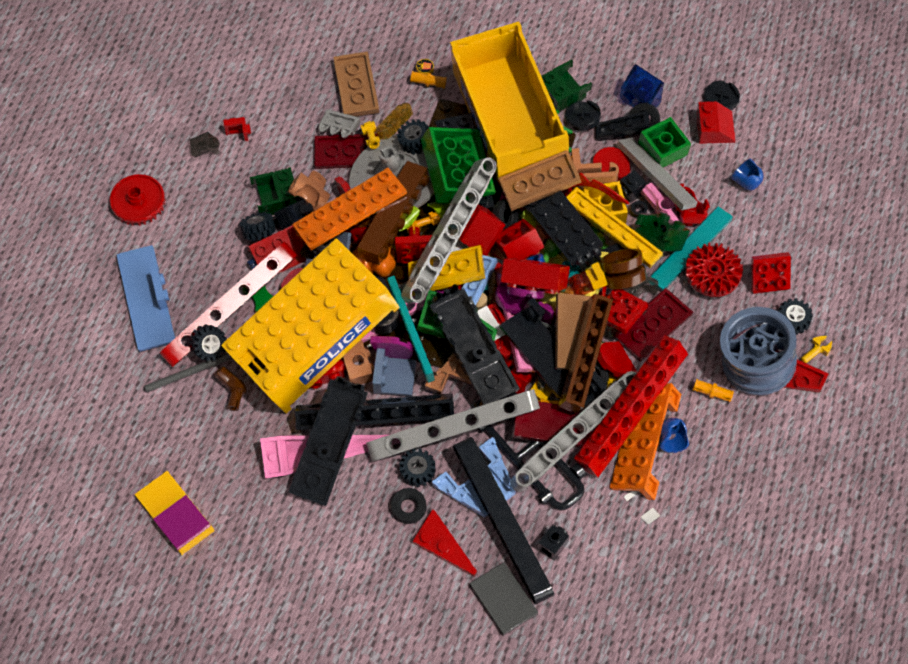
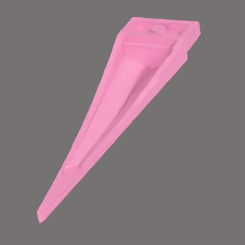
M280 435L260 438L265 478L296 473L309 435ZM352 435L344 459L369 452L366 445L367 442L388 435ZM395 438L391 444L395 445L401 442L398 438Z

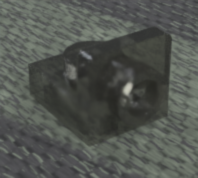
M209 132L190 139L191 155L195 158L210 151L215 155L220 153L218 138Z

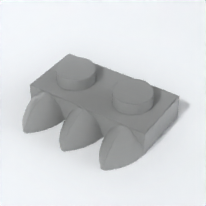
M327 109L319 124L320 132H325L330 129L331 135L341 132L342 138L354 135L361 122L359 117Z

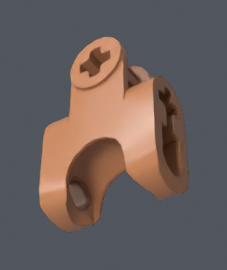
M312 171L308 177L300 172L288 189V192L294 197L300 196L308 203H311L313 212L327 204L330 194L323 189L326 179L317 171Z

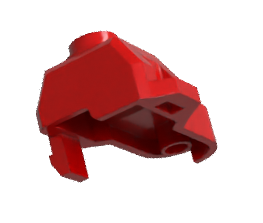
M681 183L680 185L698 202L696 207L681 210L674 203L681 221L686 226L701 224L707 218V211L710 208L707 199H705L704 203L699 202L693 190L685 187L684 183Z

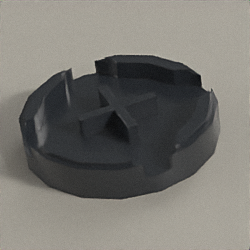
M723 80L714 81L705 90V102L717 101L729 110L735 109L739 103V90L730 82L726 83Z
M577 101L567 108L566 122L574 130H590L600 122V107L592 101Z

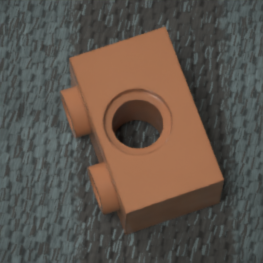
M362 340L342 357L349 381L355 384H365L373 381L374 364L373 362L369 363L368 357H371L368 346L364 347ZM358 361L363 362L361 365L354 364Z

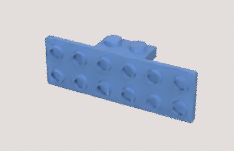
M151 245L117 254L138 351L141 352L168 345L175 339L167 301L170 299L167 289H163V285L166 282L163 273L160 274L154 247Z

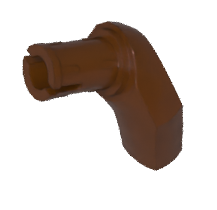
M222 366L214 373V376L230 392L227 409L238 411L241 398L247 392L246 386L231 371Z

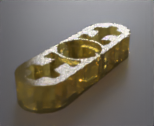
M409 103L398 105L377 126L376 131L379 139L392 137L401 125L413 115Z

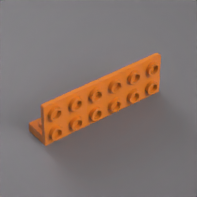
M386 168L292 225L298 239L301 242L304 241L308 248L313 250L407 194V190L392 171Z
M672 383L666 384L620 447L610 484L612 490L640 491L648 500H655L659 481L651 474L662 425L667 409L671 412L678 411L682 395Z

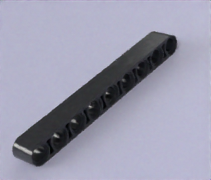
M469 437L453 445L458 460L534 604L536 605L554 596L551 584L474 439Z

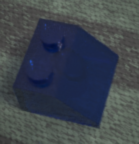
M635 64L621 87L620 98L625 104H630L633 107L640 103H649L657 108L662 100L664 82Z

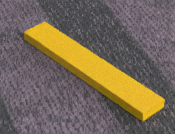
M578 187L566 196L580 215L623 248L641 250L643 263L649 268L662 257V251Z

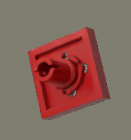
M410 227L408 229L409 236L395 237L397 263L408 264V262L419 260L432 235L420 236V228L415 227V234H413V227Z
M789 252L751 257V290L753 294L791 289V255Z
M613 289L607 296V298L613 300L612 304H614L611 306L607 325L626 334L648 308V303L622 289Z

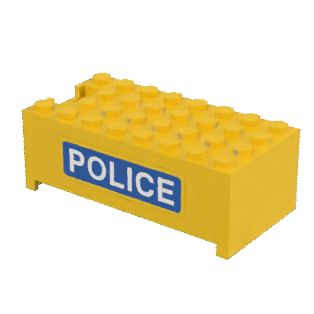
M519 21L450 42L453 73L468 111L471 113L476 129H479L487 158H492L496 163L494 176L498 186H501L498 178L563 151L568 150L569 152L568 133L562 126L522 33V26Z
M336 238L221 346L267 396L287 414L292 409L290 406L383 318L391 311L395 313L400 307L389 290ZM256 357L266 366L264 369L254 361ZM251 362L261 371L258 375L248 366Z

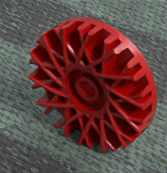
M134 174L121 179L113 187L109 198L111 209L117 219L122 223L125 221L127 225L131 223L132 226H134V223H138L139 226L142 223L146 225L147 220L153 221L152 218L156 220V215L158 213L161 215V211L164 210L163 204H166L165 193L161 184L155 178L144 174Z
M710 243L707 246L703 244L702 248L698 246L687 259L685 267L687 281L694 290L705 296L721 297L728 295L738 287L743 273V264H740L741 258H738V254L736 256L733 254V249L729 250V247L727 249L723 248V244H720L719 247L718 243H715V246H710Z

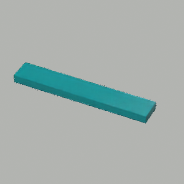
M718 206L687 238L682 251H675L653 273L648 282L661 292L668 288L685 270L687 259L693 250H696L698 246L702 248L703 244L707 246L708 243H711L732 221L733 216Z
M395 276L388 277L390 291L400 307L398 311L428 383L435 381L432 368L405 301L402 299Z

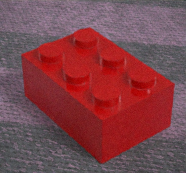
M507 258L503 261L501 282L507 283V287L518 288L525 286L526 290L537 291L544 289L545 293H560L561 290L567 289L570 266L521 258Z

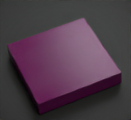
M187 495L153 519L177 551L210 527L209 522Z

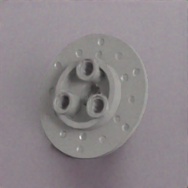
M397 134L382 138L378 148L371 149L368 146L358 156L350 172L349 185L352 189L386 168H389L397 178L407 161L424 166L428 170L423 149L420 150V154L416 151L415 155H412L411 152L403 151ZM431 178L428 185L423 187L420 199L415 201L413 206L419 208L434 196Z

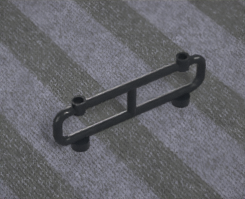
M480 399L474 404L473 408L479 407ZM512 402L505 404L510 413L515 410V405ZM491 425L478 428L481 433L486 431L491 438L495 439L498 446L519 470L525 464L522 461L524 457L540 446L542 448L547 444V442L532 441L518 453H515ZM546 452V454L551 459H553L552 455L549 452ZM560 459L556 465L577 489L573 496L565 502H558L551 491L545 488L539 479L532 483V485L540 493L537 497L543 505L549 503L554 509L566 510L583 497L585 489L581 479L586 476V473L578 463L569 468Z

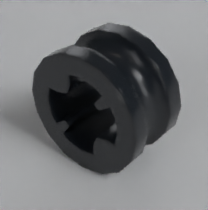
M643 201L632 203L631 215L637 219L639 214H647V204ZM636 208H642V211L636 212Z

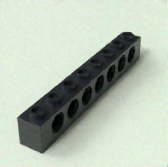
M453 394L365 400L356 426L436 420L454 415ZM321 403L296 405V430L312 429Z

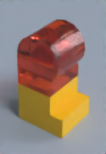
M598 262L592 264V268L569 278L568 284L573 294L585 295L608 285Z

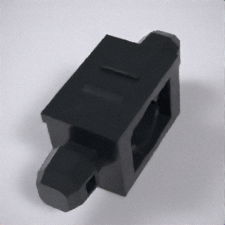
M303 199L274 212V225L280 226L281 230L292 226L293 223L313 211L312 204L305 203Z

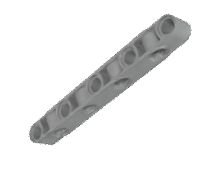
M483 158L475 161L469 173L462 181L402 291V299L406 303L422 302L436 281L496 170V163L492 158ZM448 226L451 228L450 234L448 232ZM430 258L433 260V266L430 264ZM412 291L415 292V298H414V299H413V297H412Z
M633 371L627 372L618 381H615L531 457L512 477L510 481L512 489L517 492L525 491L603 420L628 386L626 380L631 382L637 373ZM600 403L606 407V410L600 407ZM573 428H577L580 434H576ZM546 452H549L553 459L548 458ZM518 477L523 478L525 480V484H521L518 481Z
M533 389L367 442L366 445L371 461L374 462L540 409ZM508 402H512L515 405V410L512 413H507L504 410V406ZM470 414H474L477 418L476 423L472 426L467 423V417ZM432 426H436L439 430L435 438L429 434V429ZM395 438H398L401 442V446L397 450L391 444Z

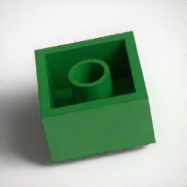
M671 117L642 131L638 140V144L663 168L687 156L691 147L690 141Z

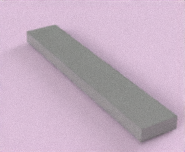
M633 138L618 140L617 147L681 210L696 207L698 202Z

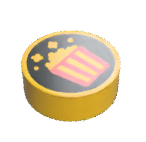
M421 59L416 64V71L428 74V72L433 73L434 64L429 59Z

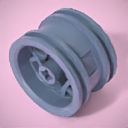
M767 307L747 308L730 317L721 331L720 347L723 371L732 386L747 394L767 395L779 391L793 378L797 365L796 333L792 323L780 312ZM754 325H758L746 331L737 339L731 340V338H733L736 334L743 331L744 329ZM740 350V353H735L733 351Z

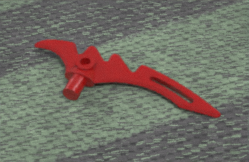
M579 173L582 183L572 186L592 187L604 192L614 200L630 204L621 195L595 179H592L590 182L583 173ZM572 187L565 189V191L571 192Z

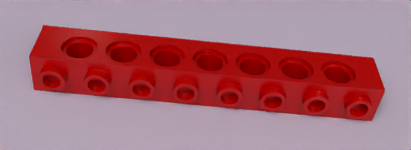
M664 335L574 459L585 472L599 478L685 360L688 353L679 340Z

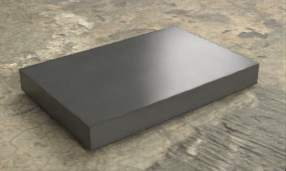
M505 562L470 583V587L503 636L538 615V611Z

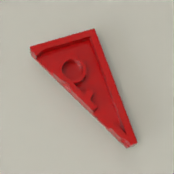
M432 509L414 538L413 544L475 577L477 570L439 515Z

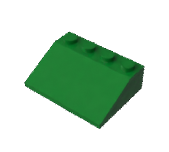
M429 127L421 138L437 203H451L474 162L486 158L479 129ZM492 178L483 196L495 194L496 191Z

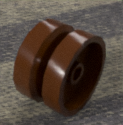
M622 249L602 257L600 262L603 272H606L607 288L625 289L636 286L647 279L646 269L641 265L644 261L641 250Z

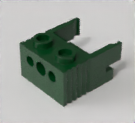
M572 59L552 69L547 74L541 75L552 103L559 112L567 109L571 104L585 99L587 96L586 92L592 88L591 82L579 86L570 75L568 70L573 67Z
M291 167L249 177L251 185H257L262 204L257 205L259 213L266 212V214L274 215V212L300 201L299 196L294 197L288 192L290 185L294 181Z
M660 212V214H639L635 223L640 225V227H636L635 232L662 251H682L691 230L685 228L684 223L671 220V216Z

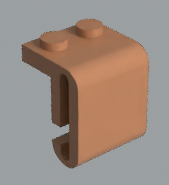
M579 148L571 150L570 157L578 175L583 173L590 182L592 179L602 184L617 182L619 168L615 163L609 162L608 172H601V163L581 164ZM576 186V187H578L581 191H583V187H587V186Z

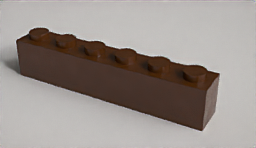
M410 161L405 163L397 179L407 190V194L377 212L357 247L359 258L380 265L382 260L386 259L389 247L395 243L398 231L402 230L405 225L407 215H411L415 201L420 199L423 187L428 185L430 177L428 176L427 168Z
M595 293L587 300L558 407L574 413L584 408L611 310L612 299Z

